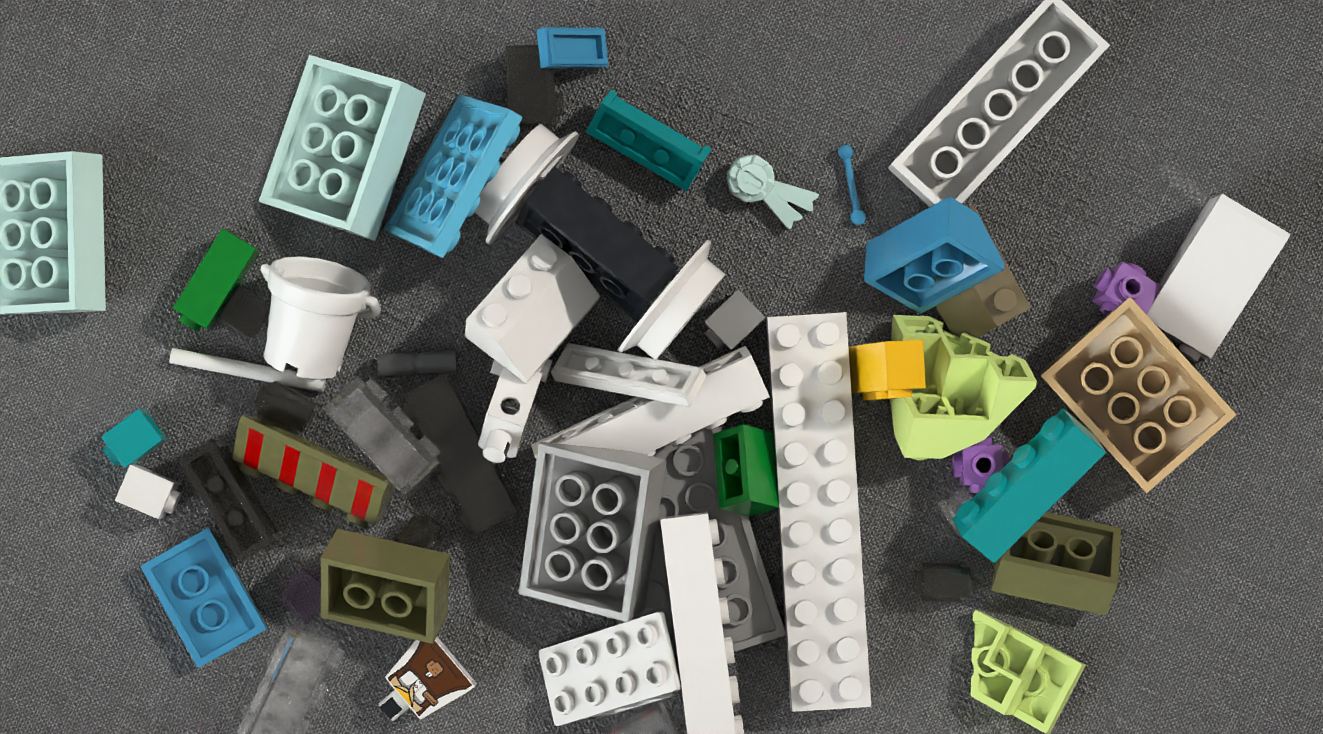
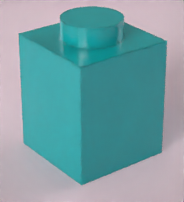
M137 409L101 436L106 443V446L102 448L106 456L116 467L121 464L124 468H129L130 464H137L168 441L146 409Z

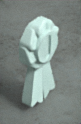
M750 154L738 157L726 173L728 188L733 196L746 203L763 200L788 229L792 228L794 221L803 218L788 202L805 210L813 211L812 202L819 196L816 192L776 181L772 166L758 155Z

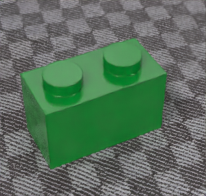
M745 424L714 433L719 509L747 517L778 509L779 497L773 433Z

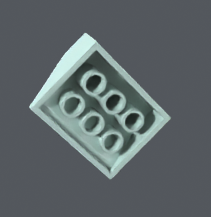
M309 55L258 202L375 241L426 93L399 80Z
M69 151L1 157L0 315L106 311L102 155Z

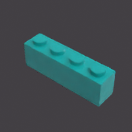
M1063 408L1056 416L1049 418L1043 424L1041 431L1028 444L1021 446L1015 452L1013 459L1000 472H996L989 477L985 487L960 506L952 520L961 536L990 561L995 563L1106 451L1096 436Z

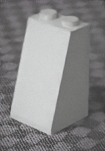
M1224 194L1209 199L1159 282L1162 288L1149 309L1147 316L1167 338L1179 344L1177 349L1182 355L1195 362L1200 357L1204 360L1211 359L1291 234Z

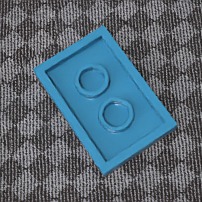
M211 527L202 530L140 566L198 668L268 629Z

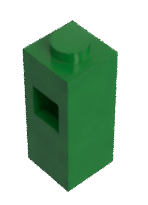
M222 228L173 307L174 310L181 313L178 321L196 332H199L201 327L212 330L261 251Z

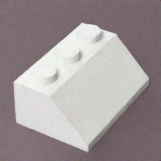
M541 234L466 319L465 337L527 384L597 303L600 295L574 259Z

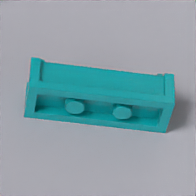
M610 90L597 109L586 133L687 192L712 149L706 145L702 147L618 98V93Z

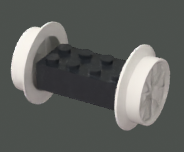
M539 124L501 164L496 176L490 182H487L479 194L480 203L475 213L489 224L486 243L490 245L496 241L515 220V223L535 240L542 234L574 259L595 289L634 321L637 322L640 319L623 341L618 351L623 352L638 346L654 360L658 359L726 275L708 260L711 241L707 240L671 281L679 267L674 264L673 257L665 249L659 246L654 248L643 239V233L637 226L629 221L622 222L612 213L611 206L604 199L598 196L592 197L581 188V182L572 173L565 170L561 172L558 169L575 145L579 134L575 131L559 139L545 126Z

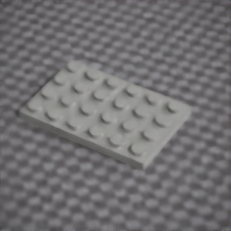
M719 426L713 429H706L704 427L691 433V438L686 442L676 446L667 444L656 449V453L653 455V457L665 459L666 467L645 610L632 620L656 612H663L665 614L677 670H679L660 517L708 512L709 520H717L720 544H713L712 549L714 559L721 558L725 580L724 584H717L719 598L726 597L730 623L722 624L724 637H731L734 652L786 635L749 518L719 509L713 434L720 432ZM617 620V623L622 624L625 621Z

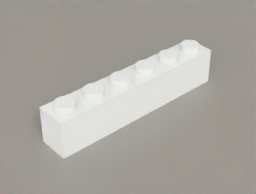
M744 346L700 366L706 374V379L690 407L633 397L542 439L531 446L536 459L538 444L541 442L625 450L653 456L656 453V449L667 444L676 446L686 442L691 438V433L704 427L706 429H713L724 424L727 421V417L736 412L747 413L759 408L763 404L762 400L770 396L750 352Z

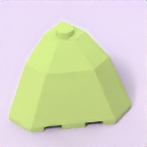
M893 315L891 341L923 340L926 388L912 389V397L890 399L894 436L904 458L925 460L927 458L942 459L985 440L1035 389L1037 380L1026 360L1013 354L1007 357L990 352L991 344L965 332L960 337L943 330L944 322L931 316Z

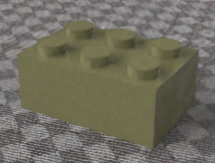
M337 529L321 556V618L433 644L448 615L450 554Z

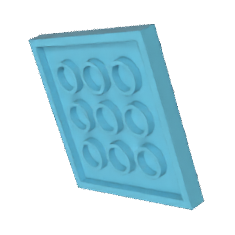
M459 94L383 229L404 241L444 258L446 252L452 251L457 245L461 234L459 229L466 217L473 215L480 203L479 194L485 183L490 182L496 176L500 168V161L498 160L505 148L510 147L517 139L520 132L518 125L523 117L508 108Z

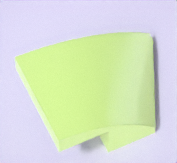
M975 609L973 613L975 629L971 661L974 666L971 677V696L1003 715H1014L1045 734H1051L1086 665L1035 637Z

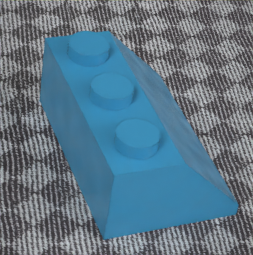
M949 196L868 241L866 245L864 281L921 314L1003 271L1004 262L978 213Z

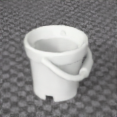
M284 257L273 261L271 265L263 264L260 270L268 282V288L272 293L264 359L269 365L282 372L285 370L286 363L297 367L296 376L309 379L335 377L337 370L339 372L341 370L344 353L356 317L371 319L380 315L381 307L377 298L369 296L372 287L365 276L352 268L319 258Z

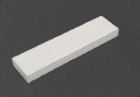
M571 343L567 344L551 371L554 380L558 382L687 407L691 406L706 379V374L701 367L658 359L654 360L652 358Z

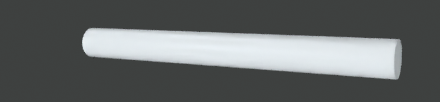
M172 348L169 362L176 365L324 392L326 379L296 376L297 371L285 369L282 372L270 366Z

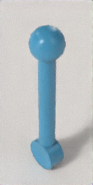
M842 145L838 149V155L843 159L853 212L850 215V220L853 224L860 225L865 222L866 215L860 210L851 163L853 149L849 145Z

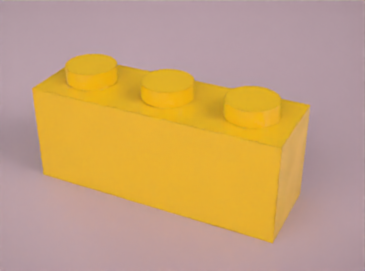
M923 340L885 341L848 347L851 393H862V400L912 397V389L926 388Z

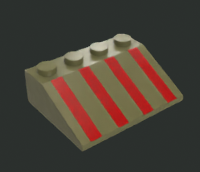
M242 415L238 422L232 459L241 463L240 471L258 479L264 473L277 479L275 487L295 496L298 490L312 496L311 504L331 512L335 506L348 512L345 519L360 527L367 529L369 523L373 525L379 524L398 481L258 416Z

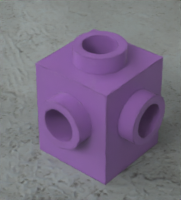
M1121 262L1110 269L1106 267L1100 273L1094 284V287L1098 290L1092 302L1100 306V311L1107 316L1128 297H1131L1147 315L1162 286L1146 277V272L1138 265Z
M987 437L977 444L958 451V454L952 455L953 477H959V485H970V493H978L985 487V483L991 475L1000 472L1010 462L1009 453L1002 452V445H992V437ZM982 457L987 458L990 464L989 470L984 473L979 472L976 468L977 460Z

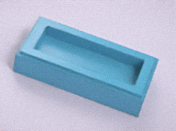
M544 27L537 29L540 68L601 69L609 67L605 28Z

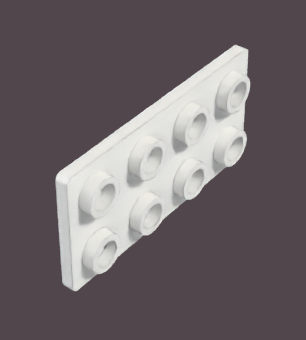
M663 612L646 615L539 650L544 681L553 721L556 726L569 724L588 717L620 713L673 697V692L681 689L669 631Z

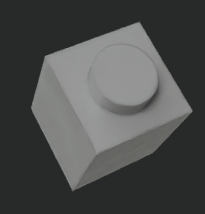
M738 289L704 321V324L709 328L704 335L717 349L721 350L726 346L731 351L765 317Z

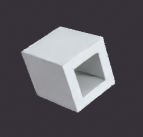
M130 464L115 501L154 518L163 519L167 513L173 514L178 505L181 493L176 490L180 482L140 465Z

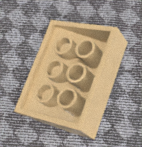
M1128 297L1040 372L1041 377L1146 493L1153 489L1237 415L1131 297Z

